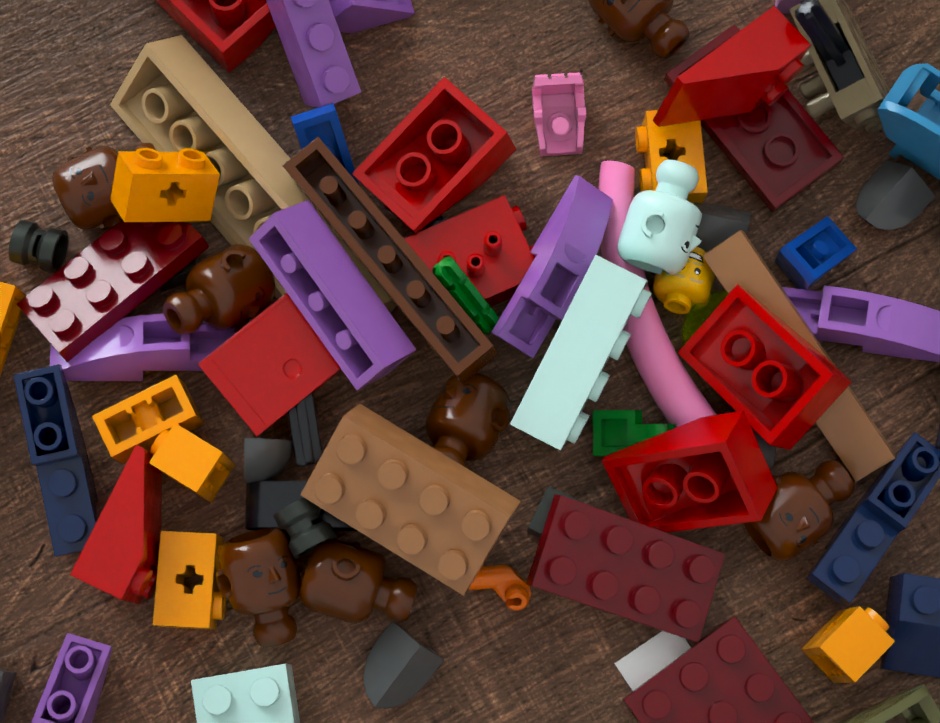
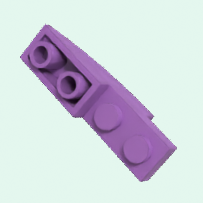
M575 175L530 253L536 257L491 334L523 354L534 358L555 320H563L592 260L598 253L610 217L612 198L582 177Z
M824 285L823 292L782 287L817 340L863 346L862 352L940 362V311L893 297Z
M164 313L125 317L93 340L68 363L51 345L50 366L60 364L66 381H143V371H202L198 363L235 334V326L222 331L207 324H202L196 332L182 335L176 333L170 327Z
M67 633L31 723H92L108 670L112 646Z

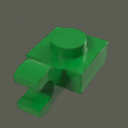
M593 410V456H607L674 429L676 424H642V410Z

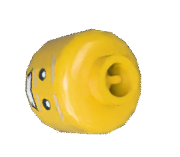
M695 247L690 252L685 267L679 273L666 275L667 272L664 270L660 274H655L653 293L670 312L686 314L689 311L703 308L710 299L716 275L703 258L706 252L699 247Z

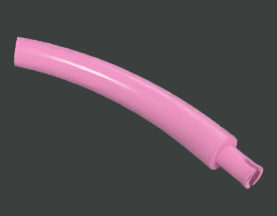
M603 161L600 165L598 189L612 198L613 202L600 245L602 258L647 280L645 271L624 261L618 254L617 249L623 224L634 198L635 168L618 161ZM647 283L645 290L650 292L649 285ZM651 295L640 318L631 315L624 328V331L631 334L626 345L648 391L669 424H676V427L701 417L717 415L679 358L663 326Z

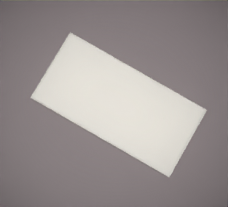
M661 631L614 664L632 691H634L691 647L685 638Z

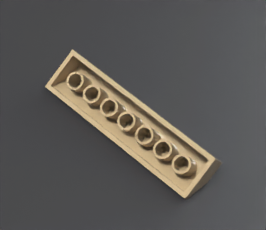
M182 35L145 44L110 106L142 143H153L155 149L159 152H179L185 148L204 152L220 173L210 222L231 246L243 244L255 249L249 238L273 213L309 200L283 167L291 158ZM317 210L391 313L397 305ZM274 275V296L279 299L287 292Z

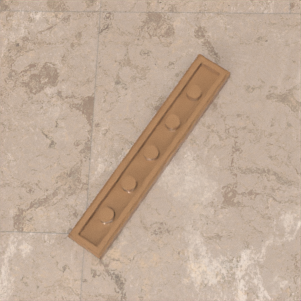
M743 229L703 255V258L728 294L737 284L742 286L834 365ZM849 386L816 421V424L856 482L896 458V454Z

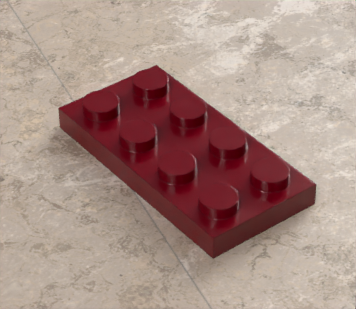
M734 24L668 71L664 80L672 87L679 75L740 30ZM789 89L771 106H768L764 101L749 113L700 120L701 126L772 213L828 173L844 159V156Z
M122 221L115 224L42 284L32 290V292L17 303V306L68 363L93 340L111 328L208 249L209 245L203 236L188 222Z
M554 494L526 585L699 643L725 553L571 498Z

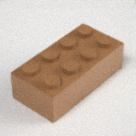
M360 403L343 415L300 494L463 596L475 580L521 502Z

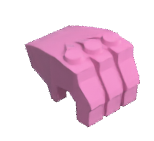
M580 72L568 73L567 78H565L564 73L551 74V79L548 78L547 74L535 75L532 87V105L540 157L582 154L586 119L582 75Z

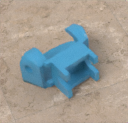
M928 63L915 64L902 72L877 110L886 137L895 143L888 155L896 159L900 154L940 180V92L935 89L940 83V71ZM920 89V94L927 99L918 111L914 112L906 107Z

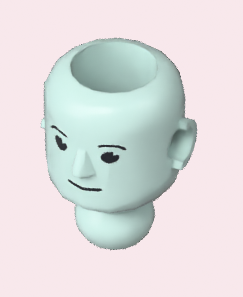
M668 159L664 160L657 168L656 180L658 184L656 190L639 192L633 198L623 224L617 249L620 257L635 267L657 274L665 270L667 272L666 275H674L685 267L690 252L701 243L696 234L702 213L697 206L687 201L688 194L695 189L699 180L696 168L680 161Z

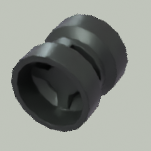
M24 219L20 220L13 230L10 239L9 259L13 263L24 266L30 263L37 264L42 271L54 274L62 267L65 261L69 244L68 233L65 230L54 227L48 230L40 229L39 225L35 222Z
M301 498L289 504L273 516L278 527L285 530L291 539L288 546L294 558H299L312 552L315 545L325 540L332 541L337 537L331 524L322 520L320 515L321 508L306 498Z

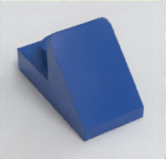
M331 103L291 116L301 150L319 137L359 185V181L352 175L355 169L334 104Z
M827 216L784 245L779 250L775 263L798 289L809 290L825 274L846 260L857 248Z

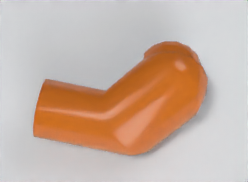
M509 565L482 566L469 587V590L493 589L505 602V605L514 611L523 610L527 607L531 597V590L526 585V581Z

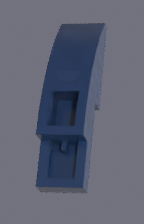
M57 364L13 374L31 464L37 468L54 556L60 557L81 552L98 520L95 505L98 502V497L83 434L62 366Z
M914 432L898 450L896 458L886 465L826 545V551L806 579L842 607L849 605L898 533L907 527L940 479V450Z

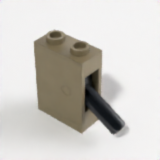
M802 0L799 4L790 8L789 11L799 32L811 44V47L801 59L805 66L800 73L813 66H816L819 74L800 83L799 89L806 99L826 89L828 91L807 102L806 109L812 118H817L836 108L840 119L859 132L866 130L867 133H871L883 128L877 109L890 90L850 6L844 0Z

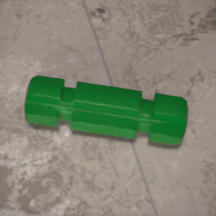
M445 257L435 264L432 272L483 334H488L494 329L499 320L494 310L452 257Z

